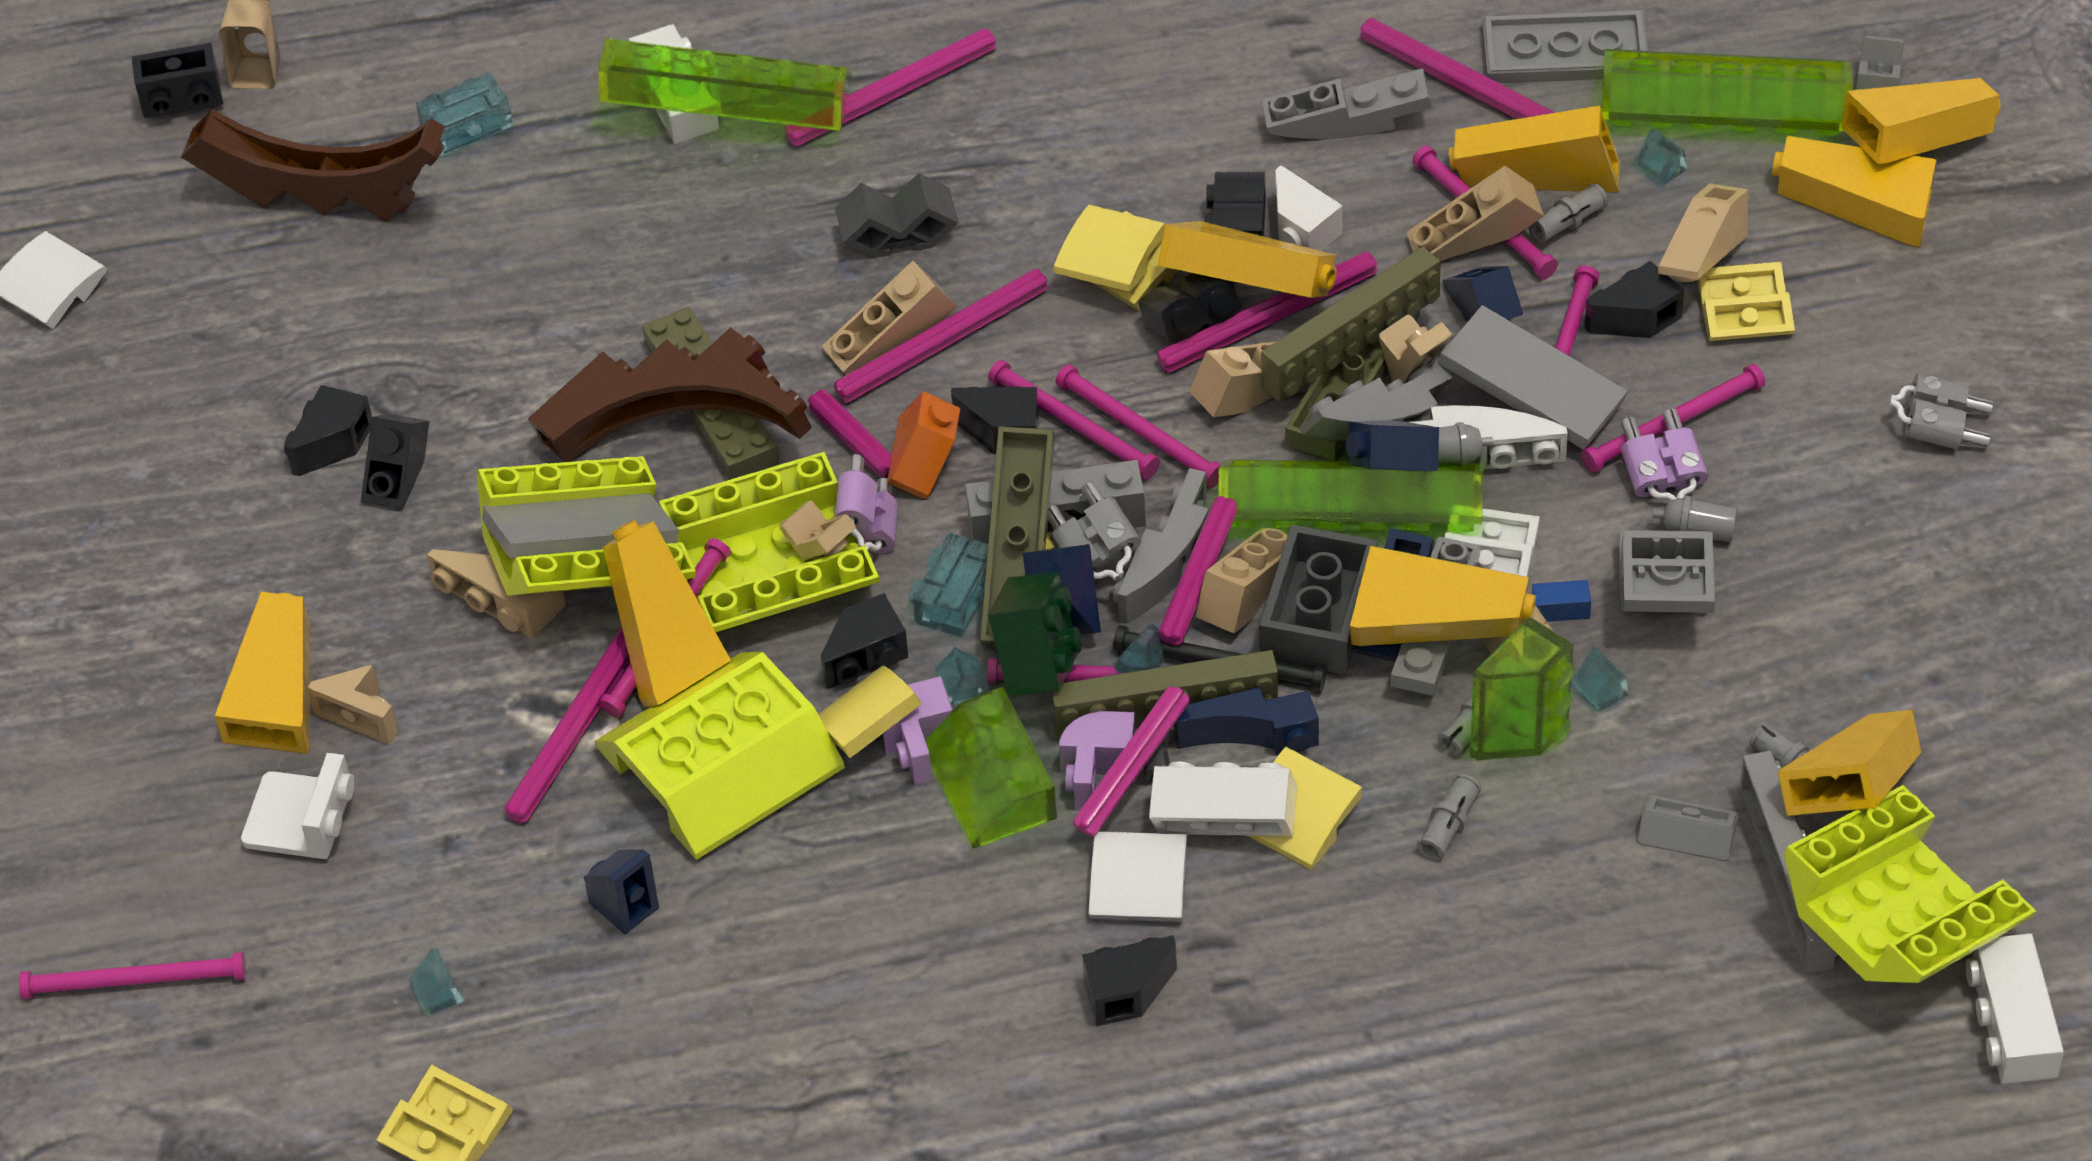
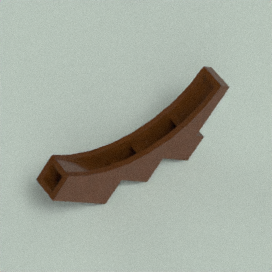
M211 109L192 128L181 158L263 209L275 197L282 199L288 192L323 215H326L336 204L342 206L349 199L387 222L397 211L405 212L412 203L415 192L411 189L422 167L426 164L432 166L443 150V145L439 142L445 126L431 118L414 131L387 142L358 147H326L301 144L273 137L241 125Z
M731 327L698 357L686 347L679 350L666 339L634 369L622 359L615 362L602 351L528 418L540 441L564 462L572 461L591 445L623 427L654 416L684 410L719 409L749 414L774 423L799 439L812 428L804 412L808 409L806 403L795 391L790 389L786 393L780 388L779 382L769 372L762 358L765 351L759 342L751 335H747L744 338Z

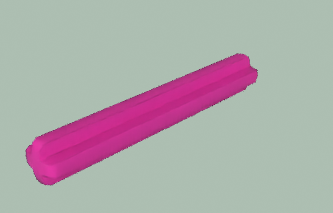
M1218 496L1214 499L1158 630L1160 634L1159 639L1163 643L1178 646L1183 641L1199 602L1205 571L1216 563L1236 516L1237 503L1232 498L1227 499L1223 496Z
M1170 686L1165 690L1074 818L1073 825L1082 834L1093 837L1099 832L1186 709L1190 698L1182 689Z

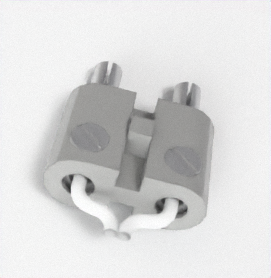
M1917 373L1911 386H1904L1898 395H1891L1889 405L1897 409L1898 417L1906 423L1905 437L1955 450L1958 449L1961 442L1982 448H1987L1990 444L1991 435L1989 433L1965 428L1966 412L1964 410L1989 416L1993 411L1994 403L1990 400L1968 395V386ZM1910 392L1907 411L1910 413L1907 417L1904 414L1903 406L1898 401L1904 399L1906 393Z
M1088 482L1087 485L1098 502L1095 501L1084 484L1081 491L1091 506L1084 510L1086 515L1081 519L1076 520L1073 517L1066 521L1057 506H1050L1061 524L1060 526L1049 511L1048 521L1054 529L1050 536V541L1055 548L1090 544L1094 579L1110 576L1113 580H1117L1124 575L1123 566L1130 560L1131 554L1140 546L1141 538L1117 501L1110 497L1104 499L1094 482ZM1113 559L1117 563L1116 572L1107 570L1105 566Z

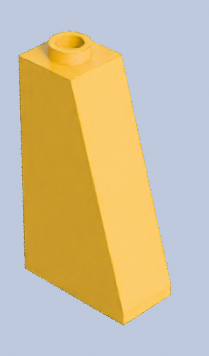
M1981 78L1847 91L1842 129L1877 164H1885L1993 133L1995 119L2000 112L1999 94Z
M1600 105L1455 129L1454 147H1449L1451 169L1453 172L1458 171L1461 180L1469 187H1474L1503 166H1506L1532 183L1535 190L1581 192L1591 184H1598L1605 193L1619 192L1620 160Z
M1787 136L1784 152L1776 151L1772 176L1779 177L1777 192L1779 195L1907 245L1920 247L1933 188L1936 159L1910 156L1885 164H1877L1861 147Z
M1203 221L1165 224L1157 264L1166 268L1309 298L1328 296L1337 275V270L1334 266L1336 254Z
M632 520L612 532L615 539L602 547L639 699L645 708L662 704L729 663L731 659L654 521L638 525L636 520Z
M1370 546L1350 622L1351 644L1368 646L1520 636L1523 620L1530 622L1532 620L1536 595L1529 594V577Z
M261 591L215 713L222 743L308 754L310 749V697L307 687L310 684V621L302 596H294L290 593L278 594Z
M1913 710L1868 714L1778 771L1787 816L1876 808L1922 753Z

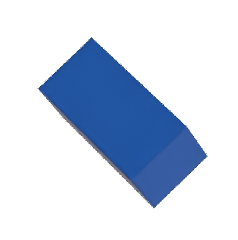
M1588 580L1532 584V594L1536 595L1535 605L1547 622L1590 619L1591 597Z

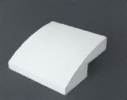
M45 231L25 245L1 269L0 298L53 330L75 298L82 302L87 300L108 269Z
M1453 504L1448 532H1445L1444 538L1480 545L1481 552L1477 567L1528 577L1539 530L1540 516Z
M1098 832L1094 836L1089 918L1182 922L1187 835Z

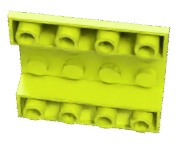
M825 452L659 501L661 508L679 529L678 543H684L694 568L705 554L704 546L710 538L722 541L731 550L728 559L725 562L720 561L696 597L715 632L880 582L879 575L866 546L858 547V543L852 534L845 537L848 544L838 553L827 557L823 554L803 561L779 528L780 523L808 501L815 503L826 520L835 517L834 509L836 507L838 481Z
M644 456L478 469L477 482L483 539L507 596L612 587L603 549L515 557V559L509 558L483 522V506L650 493L654 498L657 484ZM666 543L686 579L695 578L696 570L684 543Z
M740 652L732 657L729 663L660 705L651 706L594 741L595 747L619 774L631 769L667 809L670 831L696 860L845 768L844 761L815 707L763 652Z
M1904 785L1889 792L1876 808L1857 809L1787 846L1784 851L1798 916L1865 981L1919 983L2029 920L2036 913V910L2022 898L2020 893L2003 879L1976 894L1935 852L1930 850L1921 840L1936 816Z

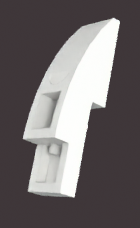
M1484 406L1431 407L1430 420L1410 422L1435 427L1451 426L1457 422H1463L1475 427L1480 432L1482 438L1493 437L1492 446H1482V452L1478 457L1480 470L1504 469L1534 464L1545 465L1566 461L1568 434L1566 426L1531 414Z

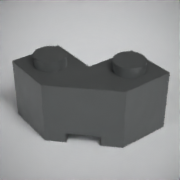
M918 173L892 198L860 183L835 207L843 244L873 258L890 256V249L914 245L915 251L932 248L958 224L950 188L921 173Z

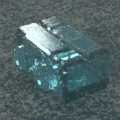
M490 72L477 78L466 79L460 85L441 93H432L424 100L416 103L420 126L431 118L445 126L439 142L443 145V150L439 157L513 127L508 98L501 88L498 87Z
M950 533L946 536L940 548L933 547L927 560V573L923 580L916 579L909 594V603L913 604L914 618L918 625L935 630L940 628L942 632L958 637L964 635L984 598L988 554L987 543L977 540L971 542L969 538Z

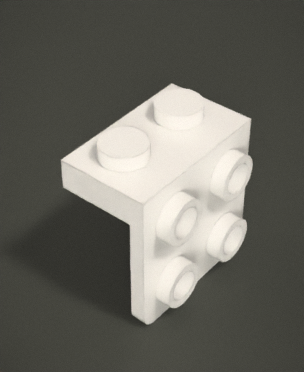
M327 753L319 777L274 771L265 773L261 779L241 835L243 846L253 850L328 860L334 839L340 833L346 804L350 801L354 791V776L348 772L345 756Z

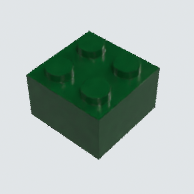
M1059 571L1007 578L988 613L1008 696L1060 690L1068 673L1072 671V666L1078 653L1081 652V634L1078 627L1072 626L1069 614L1072 608L1071 594L1067 586H1062Z

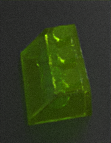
M1529 617L1473 673L1470 756L1479 761L1540 756L1553 743L1558 744L1566 737L1571 727V721L1569 720L1570 704L1573 699L1571 680L1575 669L1573 665L1574 644Z
M1003 687L960 702L925 740L930 755L931 767L972 849L1057 819L1055 786Z

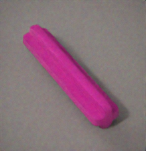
M819 389L815 394H811L808 398L810 403L809 409L856 455L862 456L864 463L879 478H888L892 454L826 390Z

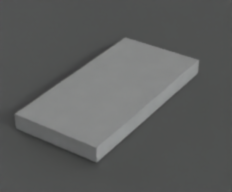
M1643 10L1482 16L1486 75L1498 83L1643 78L1650 75Z
M1483 305L1441 352L1438 364L1519 412L1545 418L1566 426L1567 440L1582 449L1588 446L1623 403L1628 390Z
M650 493L483 506V522L511 559L519 556L603 549L602 546L615 539L612 532L632 520H636L638 525L654 521L665 543H678L679 529Z

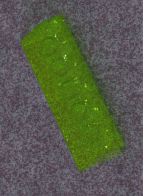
M605 38L598 66L599 102L841 131L852 77V69L847 67Z
M1605 49L1601 109L1604 118L1608 119L1609 123L1619 126L1631 125L1633 121H1649L1650 125L1660 128L1672 127L1675 123H1690L1691 127L1701 130L1714 129L1716 125H1731L1734 130L1743 132L1755 131L1757 127H1772L1774 131L1784 134L1796 133L1798 129H1813L1817 134L1834 136L1838 135L1840 131H1844L1842 129L1846 94L1847 91L1853 90L1851 61Z
M1226 459L1219 466V496L1227 499L1232 498L1237 503V513L1231 527H1255V520H1272V527L1290 528L1291 524L1299 526V521H1316V528L1341 529L1342 522H1360V529L1385 530L1386 523H1404L1403 530L1428 531L1430 530V523L1447 524V531L1471 532L1474 531V524H1482L1484 520L1486 464L1468 463L1465 466H1459V464H1438V471L1369 469L1349 465V461Z

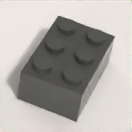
M1291 524L1259 624L1260 652L1273 650L1276 661L1315 668L1319 664L1327 666L1328 672L1347 675L1355 645L1351 644L1350 622L1370 546L1378 547V540Z

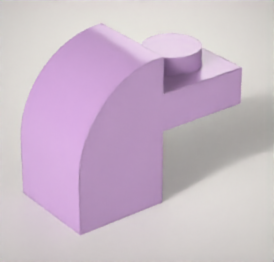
M941 676L909 684L908 686L916 693L922 704L883 733L886 755L897 753L901 769H910L915 785L932 781L927 744L955 738L953 710Z
M1100 711L1089 713L1074 720L1064 730L1059 741L1060 773H1066V791L1074 792L1075 810H1081L1094 792L1096 774L1106 775L1135 734L1134 712Z

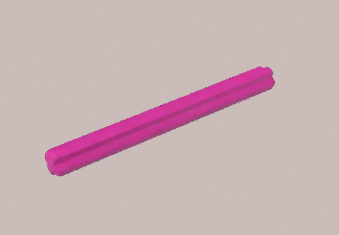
M1368 18L1360 28L1362 40L1418 69L1423 68L1424 72L1514 119L1556 113L1374 18Z
M983 28L787 124L785 127L786 137L794 147H798L993 51L996 48L995 37L989 29Z
M1364 251L1335 265L1337 270L1336 280L1333 287L1329 290L1328 296L1377 272V262L1370 252ZM1279 292L1237 312L1224 322L1212 324L1186 339L1179 340L1160 349L1157 352L1158 363L1166 373H1171L1204 357L1206 351L1223 348L1328 296L1309 298Z
M1033 269L838 379L834 383L837 397L843 403L853 401L1041 294L1048 288L1045 275L1039 269Z
M622 626L504 806L506 817L511 821L523 824L529 819L600 709L599 701L604 694L611 692L629 664L630 658Z

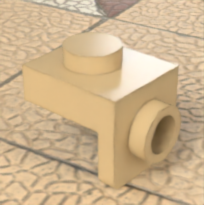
M808 501L780 523L779 528L804 561L823 554L827 557L841 551L848 544L845 537L856 526L847 513L826 520L815 503Z

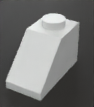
M1282 165L1275 169L1278 240L1322 251L1342 235V205Z

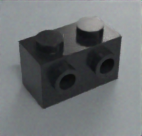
M212 43L131 56L135 87L144 118L223 104L220 75Z

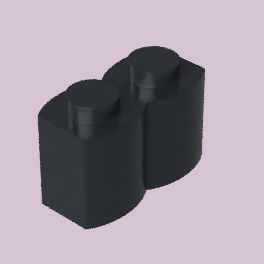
M1215 172L1214 184H1207L1206 206L1207 209H1213V214H1205V222L1264 237L1266 212L1265 172Z
M1195 273L1186 275L1175 286H1163L1150 291L1138 302L1146 330L1170 341L1186 339L1197 333L1204 324L1212 325L1224 322L1234 316L1241 308L1233 281Z

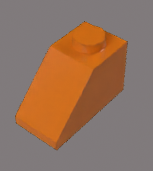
M922 391L898 417L887 480L888 484L923 500L929 496L955 442L960 413L959 407L925 391Z

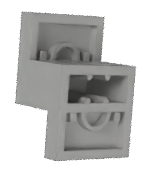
M1619 530L1620 610L1629 612L1714 613L1713 532Z

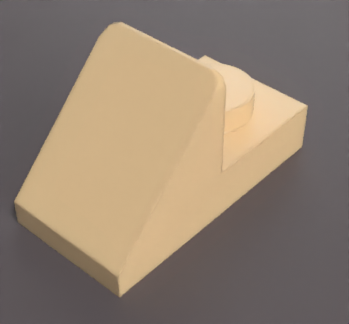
M1406 315L1379 334L1380 346L1392 382L1401 379L1403 384L1411 381L1409 376L1420 367L1431 363L1433 366L1452 336V333L1443 322L1427 330L1425 326L1420 327L1412 316Z
M364 666L314 680L307 687L314 715L388 745L398 734L392 705L377 696L379 685L373 666Z

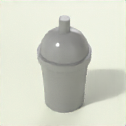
M1463 422L1439 427L1438 464H1459V466H1465L1479 457L1482 452V446L1493 445V437L1482 438L1480 432L1475 427Z
M1684 496V498L1671 500L1666 505L1665 510L1653 509L1652 517L1663 519V525L1667 531L1713 532V540L1731 542L1736 508L1694 500L1690 496Z

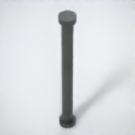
M1118 625L1113 642V650L1123 653L1125 649L1190 662L1243 655L1241 653L1186 642L1173 646L1169 643H1163L1159 637L1130 632L1129 627ZM1275 660L1278 679L1312 686V691L1322 692L1326 680L1327 666L1317 664L1315 668Z

